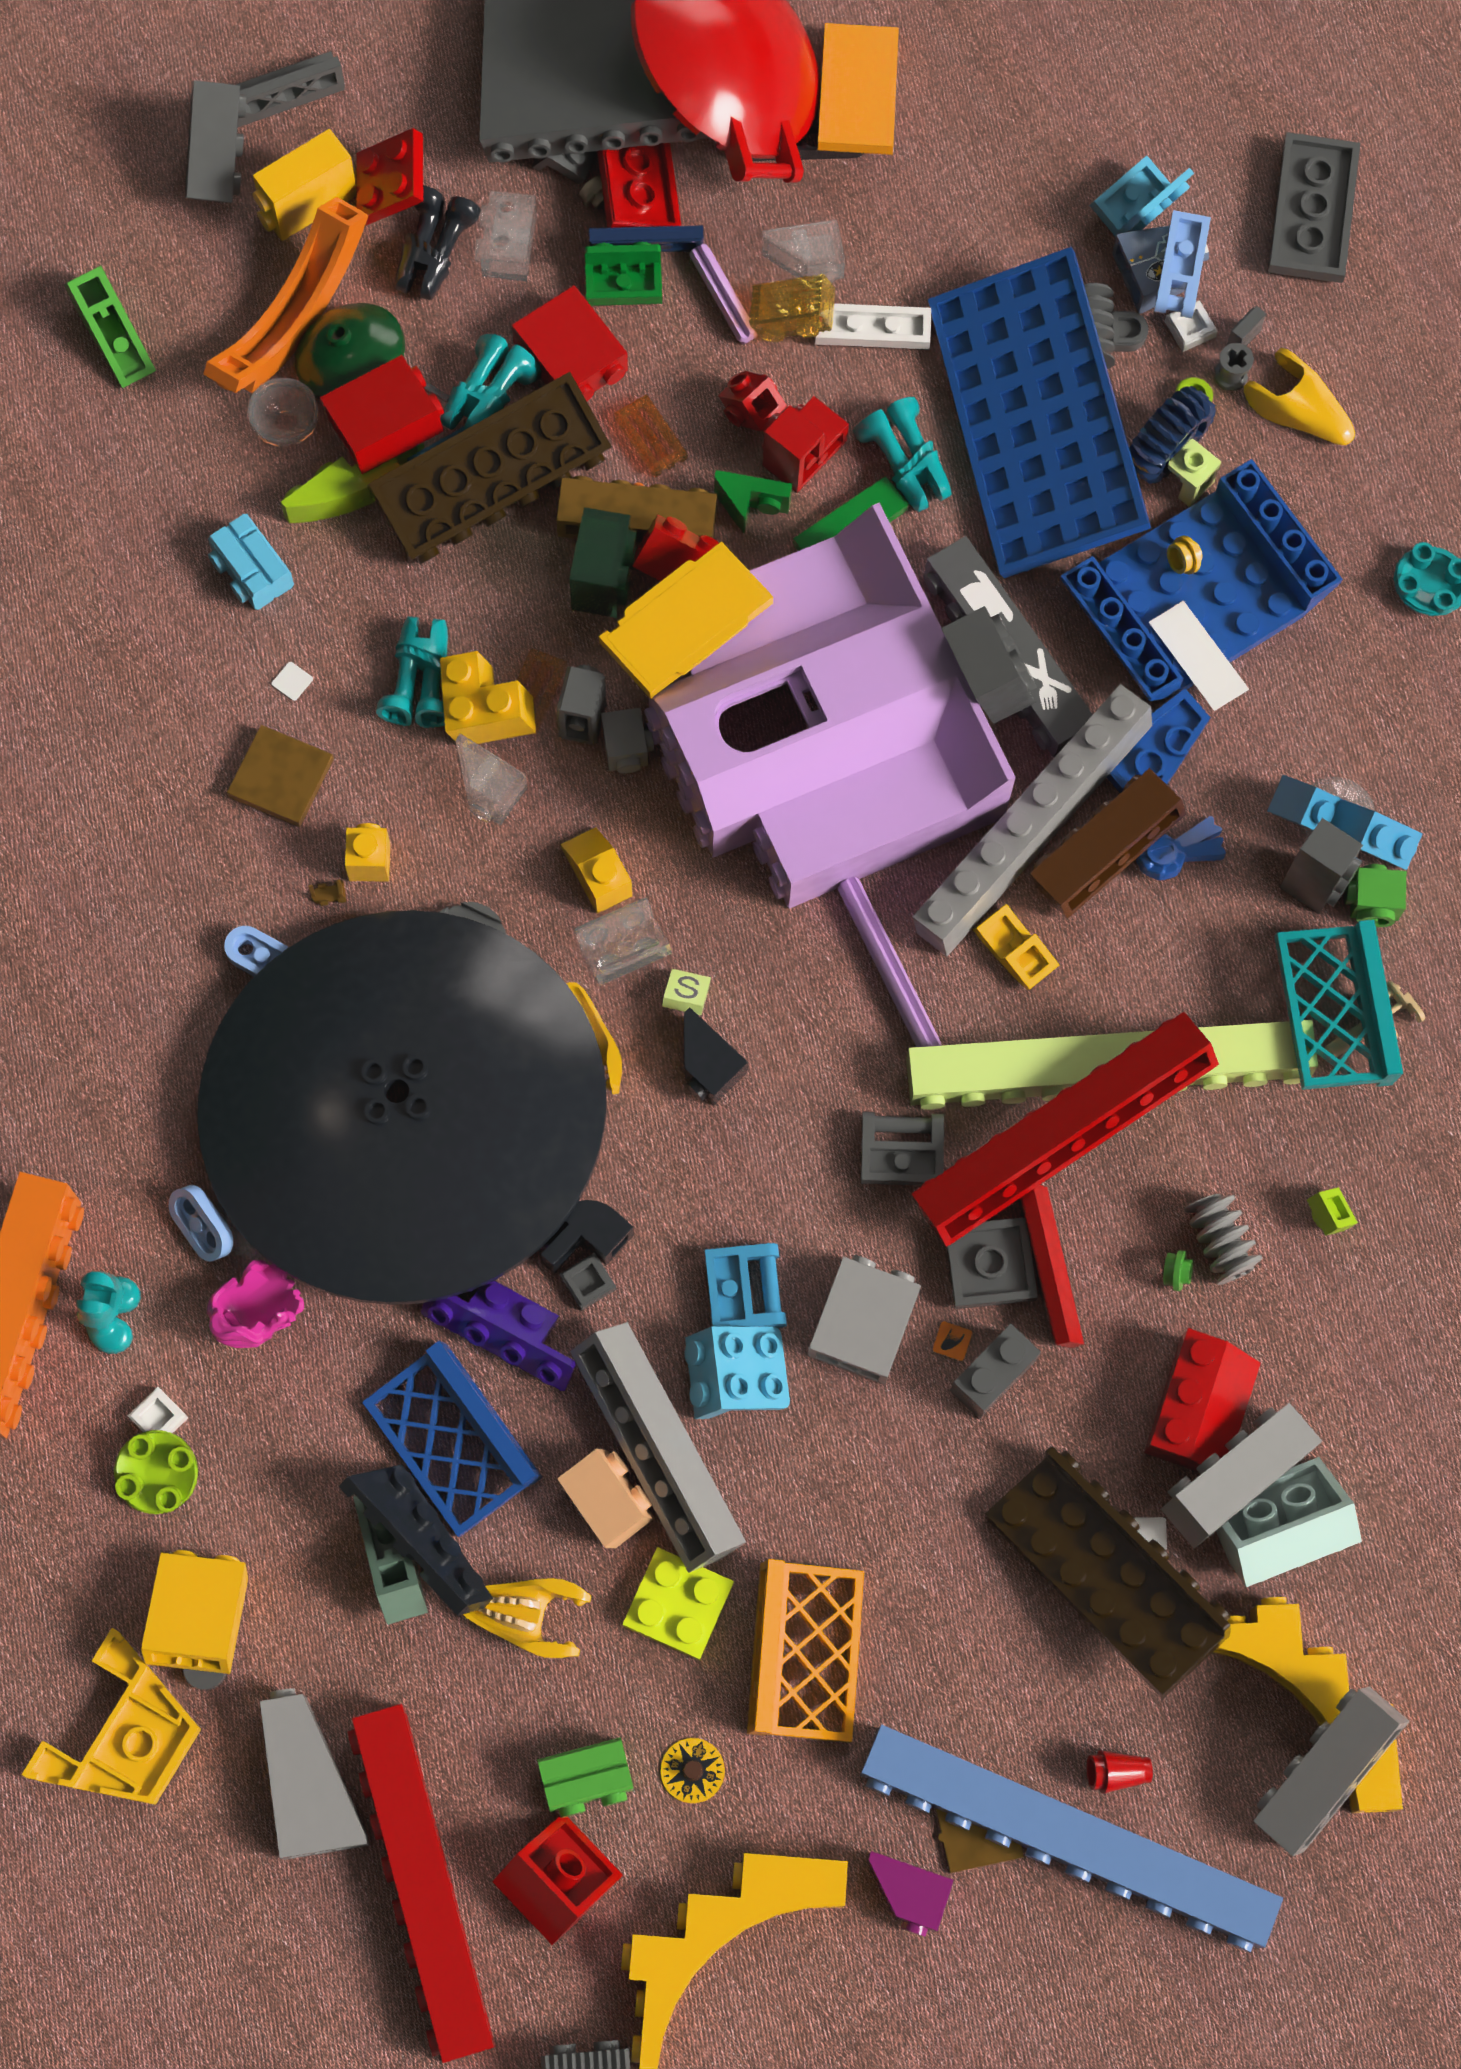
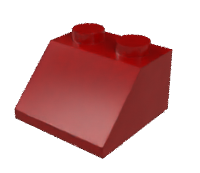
M559 1816L520 1850L492 1882L551 1945H554L622 1878L623 1874L569 1817L561 1818Z

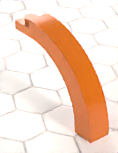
M338 197L318 207L303 249L286 282L271 305L241 339L207 361L203 375L214 380L221 388L234 393L243 388L253 393L274 376L295 353L306 330L322 315L354 255L368 214Z

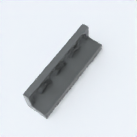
M330 51L236 84L240 85V94L246 95L245 118H238L237 128L346 90L342 66L338 56L333 57Z

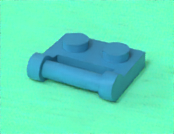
M767 1243L705 1250L712 1326L777 1328L787 1326L786 1313L781 1312L776 1259L779 1258L778 1244ZM753 1260L760 1262L765 1313L753 1314L748 1261Z

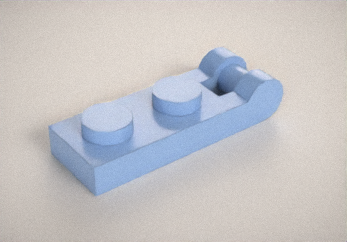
M1173 210L1154 312L1166 313V310L1181 312V317L1192 318L1211 217ZM1171 287L1184 289V297L1170 295Z

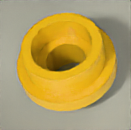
M1183 535L1176 538L1173 544L1168 546L1167 559L1171 568L1176 573L1190 575L1200 569L1202 551L1197 542Z

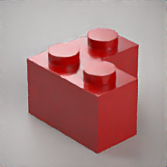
M815 396L805 406L802 403L795 408L789 405L781 415L778 412L773 414L763 428L762 465L782 482L791 483L792 490L798 493L846 443L849 423Z

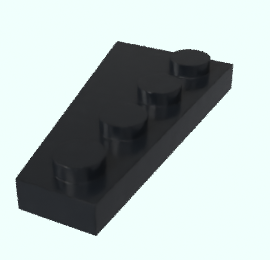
M403 1465L347 1476L338 1486L348 1498L355 1494L367 1507L363 1514L374 1526L381 1522L394 1536L396 1541L392 1546L403 1558L407 1557L410 1560L417 1561L423 1568L420 1576L457 1616L484 1609L493 1599L485 1587L481 1576L474 1571L461 1552L459 1544L446 1530L438 1518L436 1510L427 1502L416 1486L414 1478L406 1471Z

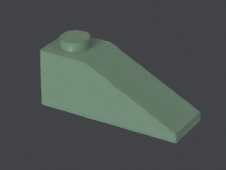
M354 1496L353 1499L377 1599L387 1625L428 1613L415 1561L401 1556L392 1546L396 1541L394 1536L381 1522L374 1526L363 1514L367 1507L357 1496Z

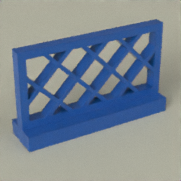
M437 1341L425 1350L427 1352L425 1355L362 1403L457 1537H461L523 1489L531 1487L543 1476L448 1344ZM426 1366H429L437 1377L434 1395L412 1392L415 1375ZM407 1382L405 1391L396 1390ZM442 1386L450 1397L441 1396ZM389 1394L404 1396L401 1420L385 1418L376 1404ZM412 1397L433 1400L429 1424L408 1421ZM440 1401L455 1403L460 1409L458 1429L436 1426ZM466 1419L475 1431L465 1430ZM390 1424L400 1425L398 1435ZM407 1426L428 1429L425 1454L410 1452L405 1446ZM435 1430L457 1433L453 1458L432 1455ZM464 1435L478 1436L483 1441L485 1447L482 1462L460 1459ZM490 1453L499 1465L489 1463ZM414 1457L424 1459L422 1468ZM431 1460L452 1463L449 1488L434 1486L429 1480L428 1474ZM459 1464L481 1467L477 1492L455 1489ZM488 1468L503 1470L513 1485L500 1495L484 1493ZM438 1491L448 1492L446 1502ZM455 1493L476 1496L474 1515L462 1524L452 1512ZM483 1498L493 1499L482 1508Z

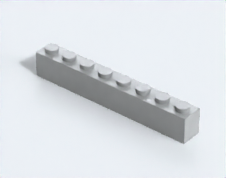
M1120 684L914 914L913 921L917 934L947 957L1152 727L1151 706Z

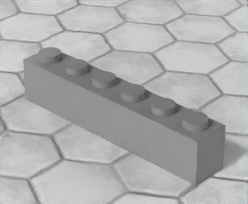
M628 1322L597 1331L570 1352L688 1573L723 1559L745 1544V1538Z

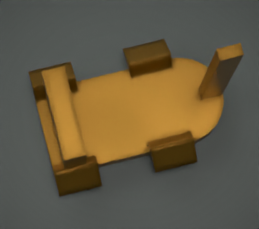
M339 879L335 881L336 885L332 886L320 883L316 889H313V885H308L312 900L321 906H327L330 902L336 901L338 903H346L344 881Z

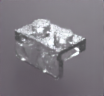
M647 898L627 904L574 929L581 955L599 986L672 954L670 944L655 920Z

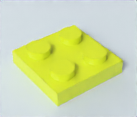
M657 1547L622 1625L627 1629L700 1661L734 1581L704 1567L688 1573L679 1556Z

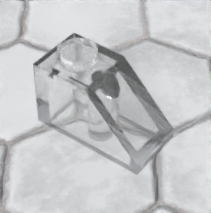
M837 219L762 231L761 250L763 257L804 283L830 284L837 279L844 278L845 255Z
M460 733L456 738V745L467 802L470 806L469 810L485 822H489L491 819L502 825L527 790L526 774Z

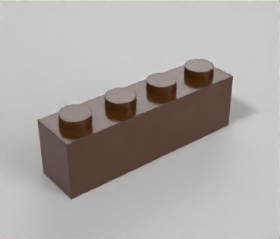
M1150 768L1142 775H1135L1125 784L1122 793L1114 800L1101 804L1089 822L1082 828L1077 827L1069 832L1063 844L1052 854H1045L1036 862L1034 870L1030 872L1036 888L1068 919L1187 815L1182 799Z

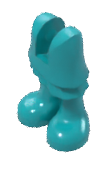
M481 335L475 344V355L478 359L466 381L459 382L457 387L452 388L448 402L444 407V414L441 415L442 425L452 430L465 416L468 419L465 423L464 431L502 410L511 401L507 391L515 381L523 385H529L539 378L541 368L536 359L520 345H513L508 352V343L499 335ZM502 365L489 386L483 385L493 369H497Z
M906 397L890 404L886 414L882 409L871 413L860 421L852 432L857 441L861 443L872 441L877 443L893 470L894 476L891 480L896 483V489L903 494L915 511L921 512L929 507L921 485L928 482L939 501L950 497L952 493L947 476L939 461L938 451H933V441L930 440L925 443L917 426L915 418L920 412L919 403L915 397ZM889 421L894 427L898 428L912 454L910 460L907 459L899 445Z
M407 616L399 641L395 647L397 651L395 657L399 660L396 689L394 695L383 696L378 701L376 709L378 717L396 725L410 726L412 724L414 687L417 670L419 669L423 672L420 701L416 708V723L424 728H435L445 725L443 701L440 700V658L447 657L448 628L446 620L433 618L430 638H420L419 617Z
M103 1271L89 1272L83 1276L80 1283L84 1288L83 1300H77V1319L81 1324L85 1325L91 1342L99 1351L107 1354L123 1352L130 1346L133 1340V1331L127 1322L116 1316L135 1309L141 1300V1291L137 1284L129 1278L116 1277L111 1273Z

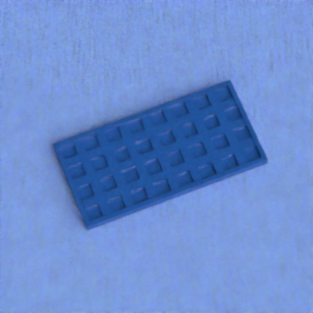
M1072 246L929 298L931 314L1000 575L1003 578H1007L1151 529L1080 268Z

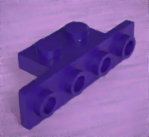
M496 1281L479 1287L469 1303L457 1296L423 1303L421 1314L435 1324L449 1329L467 1339L470 1343L482 1347L502 1358L508 1364L515 1365L537 1377L543 1383L551 1385L560 1391H565L569 1385L576 1362L543 1344L555 1327L559 1315Z

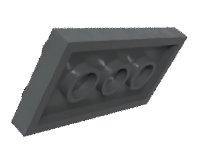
M1286 132L1268 265L1269 273L1343 283L1346 274L1361 143Z

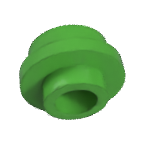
M1178 1250L1177 1254L1168 1253L1166 1256L1163 1284L1173 1286L1174 1291L1180 1292L1183 1284H1190L1193 1260L1186 1259V1251Z

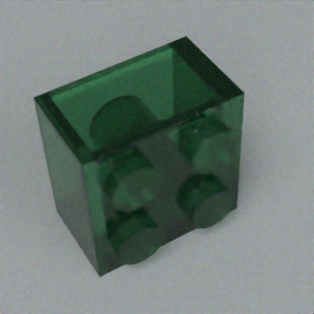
M584 507L569 577L571 610L617 618L620 605H627L630 592L629 572L634 570L633 561L637 551V547H635L637 531L631 530V515Z

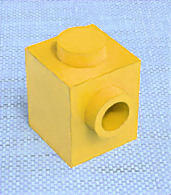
M373 823L358 824L356 828H346L345 868L349 881L389 882L390 840L387 828H381Z

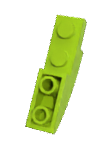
M424 442L364 474H361L356 464L351 467L343 457H340L334 463L328 462L317 470L315 477L304 485L294 486L286 493L281 501L285 519L289 523L324 520L350 513L375 502L367 485L405 464L408 457L425 448Z

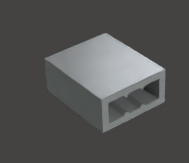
M854 1255L852 1259L843 1256L810 1344L808 1356L885 1385L921 1285L914 1283L915 1278L905 1272L892 1270L890 1274L876 1269V1263L867 1258Z

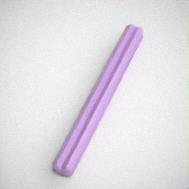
M857 877L844 880L838 886V891L916 1047L942 1046L860 880Z

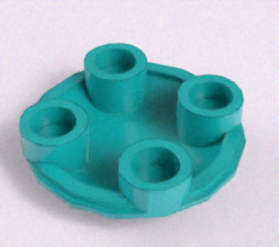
M1420 542L1398 561L1393 576L1397 594L1408 607L1421 614L1439 616L1447 615L1461 606V558L1456 557L1446 549L1432 546L1426 542Z

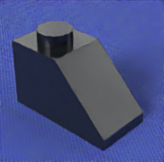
M689 1007L684 1012V1074L687 1081L685 1087L697 1100L702 1102L706 1099L714 1106L747 1074L748 1061Z

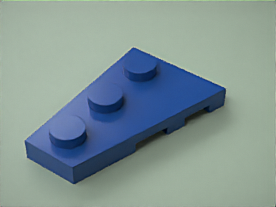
M1183 689L1152 713V727L1107 776V779L1119 793H1122L1125 784L1132 777L1138 774L1142 775L1150 768L1168 785L1211 717L1187 689Z

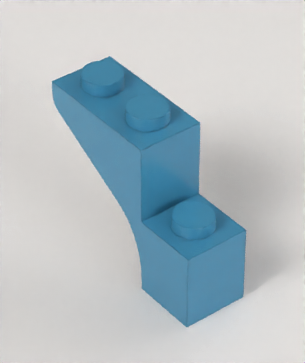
M1286 775L1282 776L1267 810L1274 815L1312 831L1320 820L1324 818L1363 844L1360 851L1405 870L1408 869L1423 834L1376 811L1346 801L1320 788Z

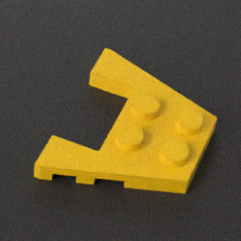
M111 1628L92 1662L126 1681L128 1687L82 1762H78L42 1740L21 1775L36 1781L156 1805L201 1731V1728L150 1667L145 1664V1661L124 1636L116 1629Z

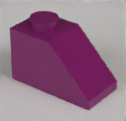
M871 1851L868 1855L867 1863L893 1917L903 1921L901 1929L922 1937H926L928 1930L937 1932L954 1880Z

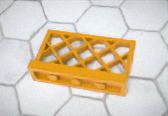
M767 1559L760 1563L747 1734L852 1742L864 1571L785 1563L783 1560ZM789 1573L805 1575L816 1588L800 1603L788 1590ZM815 1576L829 1578L821 1584ZM836 1578L853 1580L852 1597L840 1607L825 1588ZM820 1593L834 1610V1613L821 1625L817 1626L803 1606ZM787 1600H788L789 1603L793 1606V1609H792L791 1611H789L788 1613H787ZM851 1606L849 1618L844 1611ZM796 1612L812 1630L797 1645L785 1633L786 1621ZM837 1617L849 1629L848 1641L838 1650L822 1632ZM815 1636L819 1638L832 1654L816 1669L800 1651ZM784 1643L790 1649L785 1656H783ZM848 1648L846 1661L841 1654ZM793 1655L809 1673L794 1688L782 1676V1665ZM836 1659L846 1671V1681L836 1692H833L819 1673ZM812 1679L817 1682L829 1697L813 1712L797 1695V1692ZM782 1686L783 1689L787 1692V1694L780 1699V1691ZM845 1691L843 1704L838 1698V1696H840ZM791 1698L806 1718L794 1728L778 1726L779 1707ZM832 1702L843 1714L842 1732L827 1731L816 1718ZM811 1722L817 1730L803 1729V1727Z

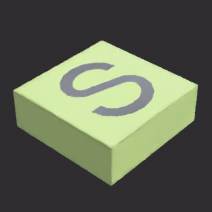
M672 969L664 993L662 1007L683 1012L690 1007L696 1014L702 1015L711 977Z

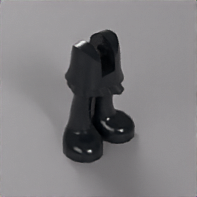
M423 185V202L414 205L419 213L418 225L415 234L408 233L405 236L406 244L402 245V255L397 269L395 288L403 293H409L417 270L426 271L420 297L431 301L437 294L443 281L449 275L448 268L451 265L449 257L458 237L465 229L478 221L481 210L476 203L465 197H451L447 205L441 234L435 248H432L429 244L446 209V201L439 191Z

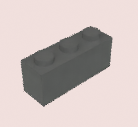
M192 81L184 197L186 199L232 203L233 195H240L241 173L234 172L235 156L242 157L244 134L237 133L238 118H245L246 95L240 94V85Z
M1322 818L1300 848L1279 888L1318 914H1320L1327 903L1334 907L1362 863L1356 857L1363 844Z

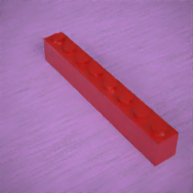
M1182 1012L1173 1019L1166 1020L1157 1030L1142 1040L1130 1044L1124 1052L1106 1064L1097 1066L1088 1076L1073 1086L1061 1090L1055 1098L1037 1110L1027 1113L1018 1123L1006 1131L994 1135L988 1143L970 1155L961 1157L952 1167L937 1177L925 1181L919 1189L911 1193L919 1210L944 1245L948 1247L1218 1066L1219 1063L1211 1042L1185 1012Z
M398 1704L352 1718L354 1729L347 1731L353 1755H362L365 1771L358 1773L364 1797H373L377 1812L370 1815L371 1826L376 1841L384 1839L388 1856L382 1857L381 1863L387 1883L395 1881L399 1899L392 1900V1905L398 1926L405 1924L407 1926L410 1942L404 1943L403 1946L409 1968H418L422 1985L415 1987V1993L421 2013L429 2011L433 2029L426 2030L432 2056L440 2055L442 2063H446L495 2048L496 2045L406 1709L403 1704Z

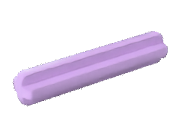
M706 244L692 249L690 257L735 337L741 344L749 343L757 337V330L712 251Z

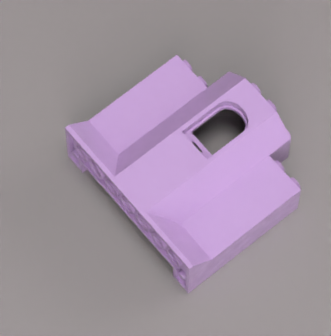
M880 502L868 508L834 537L750 570L756 579L771 593L773 604L687 674L678 677L674 683L669 684L652 699L649 698V708L645 709V715L648 720L645 728L652 732L654 746L657 744L661 746L664 757H661V762L669 780L675 778L680 791L677 792V797L684 813L691 812L696 825L693 826V831L700 847H708L712 858L756 840V842L752 843L755 854L761 865L768 864L773 875L769 877L773 893L777 899L784 898L788 909L837 889L841 882L851 877L861 879L997 822L1006 813L1016 778L954 656ZM788 684L809 729L752 752L743 753L725 743L719 730V719L726 709ZM808 691L811 692L819 708L811 712L803 693Z

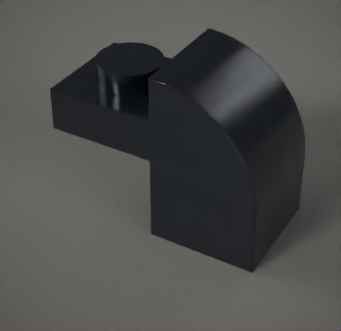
M581 1200L562 1226L565 1229L562 1232L558 1230L541 1247L544 1249L541 1254L542 1263L555 1274L583 1244L607 1265L634 1236V1226L607 1204L594 1200Z

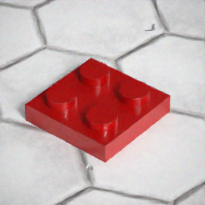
M411 128L356 153V208L368 214L366 226L423 202V133Z

